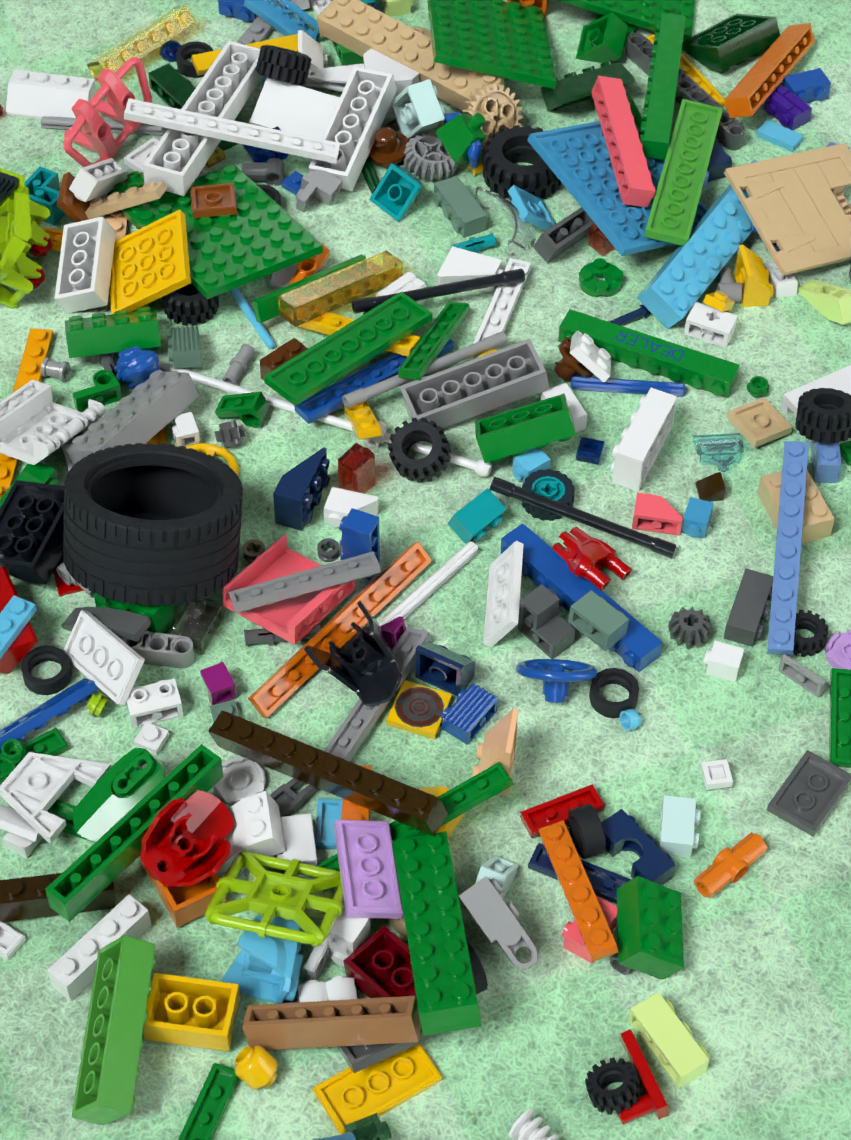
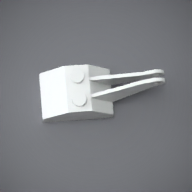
M371 48L363 54V64L309 69L306 84L308 86L343 92L355 66L393 74L397 87L394 96L396 98L407 86L420 82V73ZM390 105V107H389L387 113H392V112H393V110H392V108H391V105Z

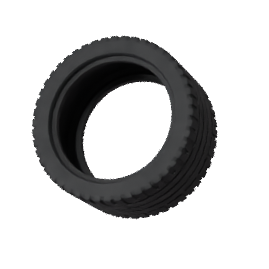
M135 443L133 445H117L114 448L108 447L104 450L96 451L95 454L91 453L78 461L69 470L65 478L64 565L72 578L84 588H88L89 591L97 593L99 596L107 597L110 600H118V602L122 603L129 602V604H141L143 606H168L171 604H182V602L189 603L193 602V600L208 597L226 586L238 569L243 501L242 483L237 474L221 460L215 459L214 456L206 455L202 451L198 452L192 448L187 449L184 446L164 445V443Z

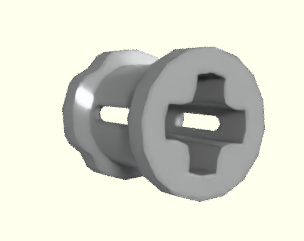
M45 357L41 364V376L45 378L51 376L59 378L62 382L66 381L70 372L69 362L64 361L60 363Z

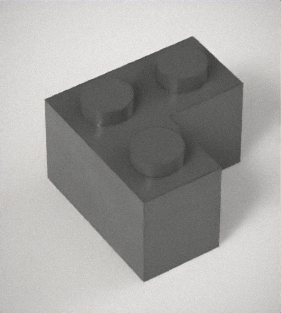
M541 584L520 599L518 630L549 658L554 659L574 644L575 629L567 620L558 615L559 598L556 593L548 590Z

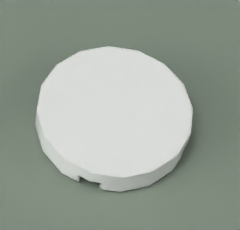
M231 758L222 763L224 777L214 785V791L219 799L229 805H234L243 798L265 790V771L260 764L249 761L247 758Z

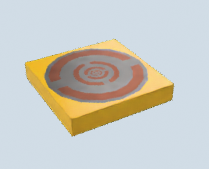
M404 680L387 717L386 725L435 740L442 725L441 715L445 708L450 706L452 694Z

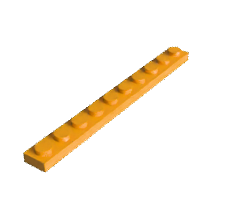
M30 329L12 393L31 380L42 381L40 373L41 364L44 358L49 355L54 337L53 330ZM0 453V498L14 482L20 461Z

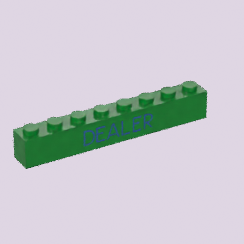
M569 309L559 326L558 342H562L566 337L572 339V336L579 330L582 334H588L599 349H605L610 354L611 360L648 371L651 374L669 378L672 381L690 385L696 389L699 388L711 392L717 396L728 398L738 378L739 364Z

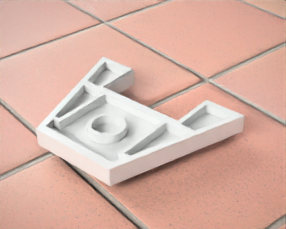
M29 752L0 785V796L51 845L66 827V820L47 812L74 779L93 787L111 768V764Z

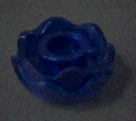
M175 40L166 41L161 46L159 55L165 61L176 62V52L182 45Z

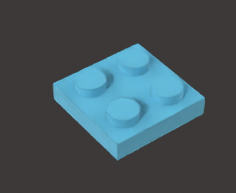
M514 185L508 190L512 198L511 203L518 209L519 217L524 223H531L541 231L543 229L548 230L555 225L541 198Z

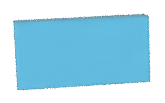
M766 120L756 133V137L791 152L803 140L802 134L769 120Z
M318 798L315 849H337L334 823L335 820H341L343 799Z

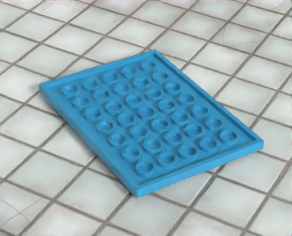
M600 121L529 135L527 141L621 256L673 245V243L644 237L654 198L650 200L648 207L623 204ZM635 124L636 129H638V136H640V128ZM646 157L648 170L651 172V180L655 190H657L665 160ZM700 199L692 229L709 210Z

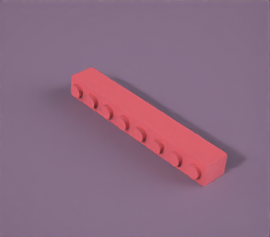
M598 76L591 93L622 202L625 205L648 207L650 200L655 196L656 190L651 180V172L648 170L647 159L643 153V145L639 140L638 129H636L634 123V116L631 113L626 89L623 86L622 79Z

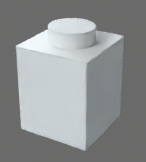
M714 641L712 650L707 649L703 664L707 665L706 674L736 682L744 648Z

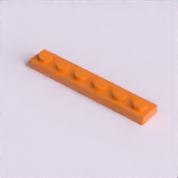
M564 820L538 829L591 961L593 962L618 953L617 944Z

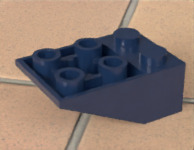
M327 448L320 449L281 477L273 493L275 524L303 531L306 523L309 524L311 522L313 508L315 505L318 506L320 504L322 490L327 488L330 482V475L328 474L330 460L327 459Z

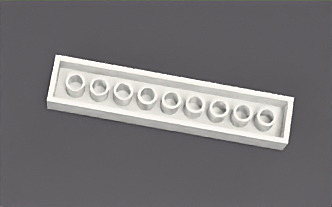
M228 41L181 110L234 121L263 77L255 71L260 49ZM167 129L143 164L144 185L151 181L155 183L164 181L167 186V192L185 196L221 140Z

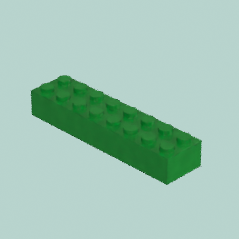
M447 832L436 833L435 836L428 834L393 840V850L423 1036L481 1026L480 1013Z

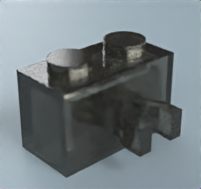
M204 597L187 603L183 610L182 618L173 626L172 635L190 638L193 642L194 653L203 655L224 619L223 604Z

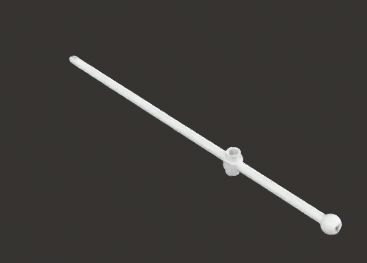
M159 361L160 370L165 372H187L190 374L192 381L232 394L256 392L186 369H174L173 365ZM263 394L270 406L297 414L292 403ZM329 414L317 419V421L354 432L348 420ZM378 421L381 427L382 436L367 438L366 443L369 446L377 448L383 442L392 443L389 439L391 434L386 432L388 427L381 421ZM415 443L409 450L428 455L432 447ZM449 453L451 457L450 463L472 469L479 477L490 475L492 469L491 462L484 463L483 459L474 461Z

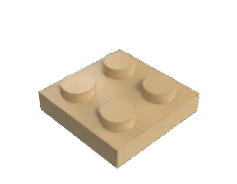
M765 397L728 411L726 417L754 448L791 434L793 428Z

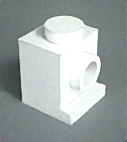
M192 412L176 416L173 419L175 426H171L176 446L185 447L200 443L199 431Z

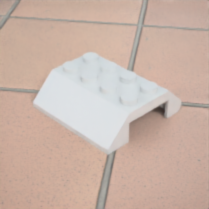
M31 380L0 402V453L24 461L27 464L35 465L104 415L105 407L102 403L91 399L88 400V409L84 412L52 402V386Z

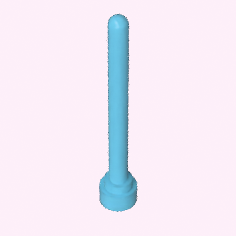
M239 289L229 290L267 348L273 349L275 342L263 324L256 321L254 311Z

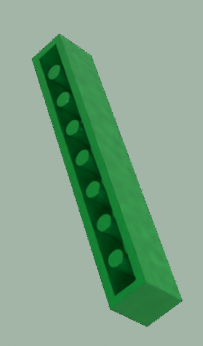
M201 744L45 889L49 906L67 921L73 920L140 856L142 839L155 816L171 800L183 798L186 801L197 790L208 792L224 777L222 759Z

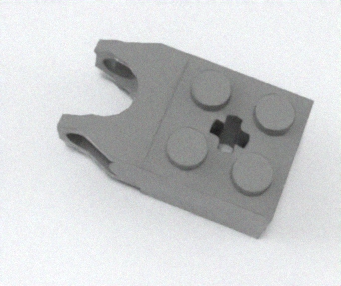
M485 876L458 896L459 900L490 943L496 941L514 966L526 970L537 962L536 947L516 919L520 916L511 901L506 904L501 898L500 894L504 891L494 878L489 881L487 876ZM522 946L527 947L530 951V959L525 963H520L516 959V951Z

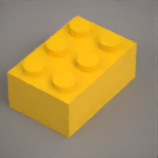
M154 973L151 993L146 1004L148 1016L143 1025L144 1039L229 1052L241 1000L239 984Z

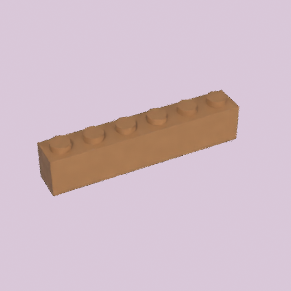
M401 996L248 1005L242 1027L249 1046L259 1045L265 1050L419 1042L421 1022L416 997Z

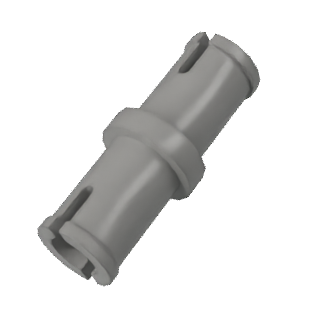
M242 344L236 357L231 359L230 367L222 378L224 382L236 385L241 374L247 370V363L255 352L251 345Z

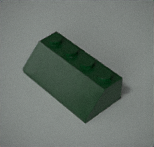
M612 60L600 64L601 67L597 69L591 66L583 69V73L578 75L576 72L564 75L565 79L559 81L558 77H556L555 89L541 87L540 89L549 112L593 98L591 92L598 76L622 79L624 87L635 82V79L621 62L612 63Z

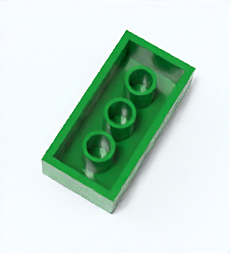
M141 307L135 312L118 310L114 312L115 314L111 315L95 313L92 314V317L83 318L79 315L69 317V320H65L69 358L121 352L137 346L140 349L161 347L156 310L151 309V307Z
M565 393L475 421L476 439L484 463H496L503 460L506 456H519L524 454L526 450L532 448L542 449L547 447L549 443L555 441L564 442L576 435L573 417Z

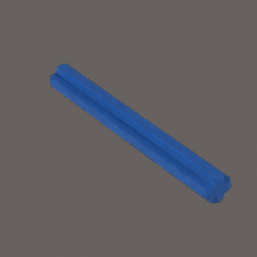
M573 376L571 379V389L647 394L650 388H654L674 396L682 397L685 394L684 383L608 378L603 382L597 377Z

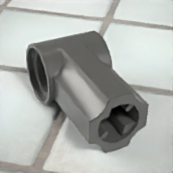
M271 158L266 163L242 162V172L252 181H265L269 186H273V184L274 186H279L283 181L284 163L278 158Z

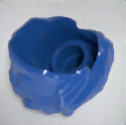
M139 346L121 351L114 368L117 372L116 379L120 384L128 383V389L135 388L137 385L144 383L150 378L151 373L160 370L158 355L155 351L141 350Z

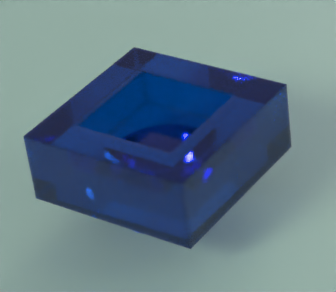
M581 437L576 460L599 465L604 441Z

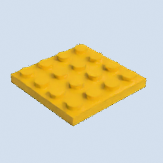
M180 209L115 241L110 278L111 314H115L114 312L118 310H128V312H131L191 283L185 213Z

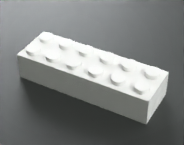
M354 66L322 137L323 140L340 143L337 162L335 164L312 159L308 167L310 172L314 170L327 171L342 180L341 189L353 191L376 139L375 134L381 128L396 94L397 87L393 74Z

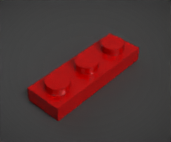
M593 784L521 811L520 818L530 837L534 838L540 835L538 831L540 828L563 820L565 825H568V812L570 809L591 804L596 812L599 813L604 811V804Z

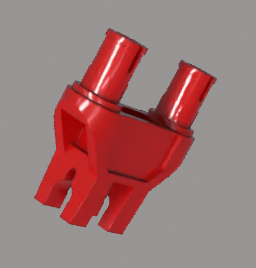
M577 526L571 529V534L565 531L559 536L567 548L559 542L552 547L566 561L569 570L579 579H587L600 591L608 586L611 579L598 569L608 568L621 580L629 576L632 571L631 567L616 556L617 553L611 546L591 537Z

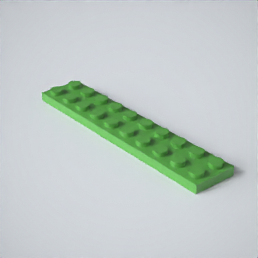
M682 99L644 237L681 246L689 241L723 108Z

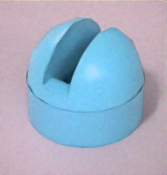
M627 709L620 713V723L626 731L640 726L642 722V717L638 716L640 712L635 709Z

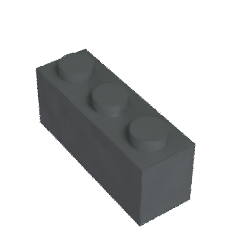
M581 207L543 232L533 248L548 263L590 235L597 225Z
M745 569L726 624L723 639L753 647L755 638H761L764 625L760 623L762 619L767 620L770 606L767 605V602L772 599L773 576Z

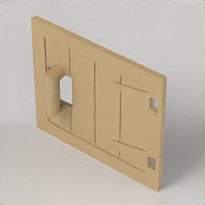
M845 143L735 166L725 170L726 178L782 275L785 276L851 260V206L843 194L845 186L851 185V151ZM746 189L750 197L746 198L742 190ZM772 243H777L781 251L777 252Z

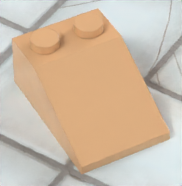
M513 708L485 733L484 743L478 744L476 759H480V764L474 765L473 776L500 762L511 778L516 750L519 709ZM509 788L499 794L508 796Z

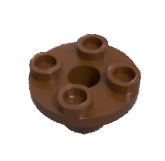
M390 127L379 129L375 134L376 139L369 152V158L375 164L388 169L391 163L397 164L405 159L404 152L405 148H407L406 143L409 141L404 134L394 131Z
M566 337L558 345L563 358L559 362H555L554 369L556 374L567 382L571 381L572 377L577 376L578 373L585 377H592L594 374L570 354L571 339Z

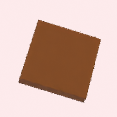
M70 172L63 174L57 205L74 223L89 220L85 211L89 208L92 200L84 202L75 197L74 193L69 190L75 177Z
M234 183L190 187L193 218L237 214Z

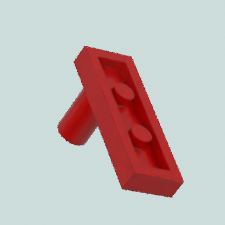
M631 1029L620 1033L622 1045L632 1066L635 1067L640 1083L646 1095L637 1098L638 1102L636 1105L630 1103V1110L627 1111L625 1107L621 1109L622 1113L618 1114L621 1123L624 1125L653 1111L658 1120L669 1116L668 1105Z

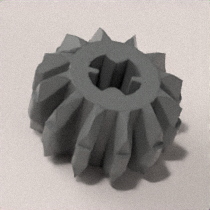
M692 606L689 610L682 607L679 612L674 611L671 621H669L668 629L671 639H677V646L685 643L688 649L693 644L698 649L701 643L706 644L712 627L709 616L703 615L702 609L694 611Z

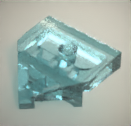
M740 433L693 435V446L697 455H700L701 465L714 464L717 465L719 471L725 473L729 470V465L741 462L744 445Z

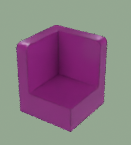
M224 662L200 671L201 677L208 689L211 705L237 698L235 683Z

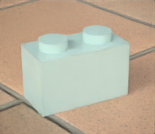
M664 795L659 835V848L663 853H668L670 856L691 858L692 849L698 848L699 833L694 832V825L699 826L700 810L695 809L696 799Z

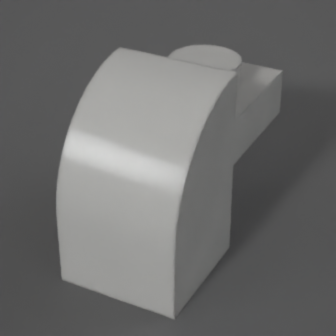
M323 170L308 172L302 177L300 190L295 197L297 199L296 209L304 212L314 198L326 205H330L341 190L342 180Z

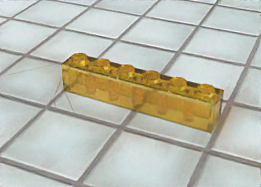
M188 5L174 7L87 63L95 81L98 82L97 76L104 68L110 69L115 73L130 58H143L195 24L196 21Z
M386 250L278 296L279 315L293 326H299L351 303L352 300L361 299L386 288L403 276V262Z

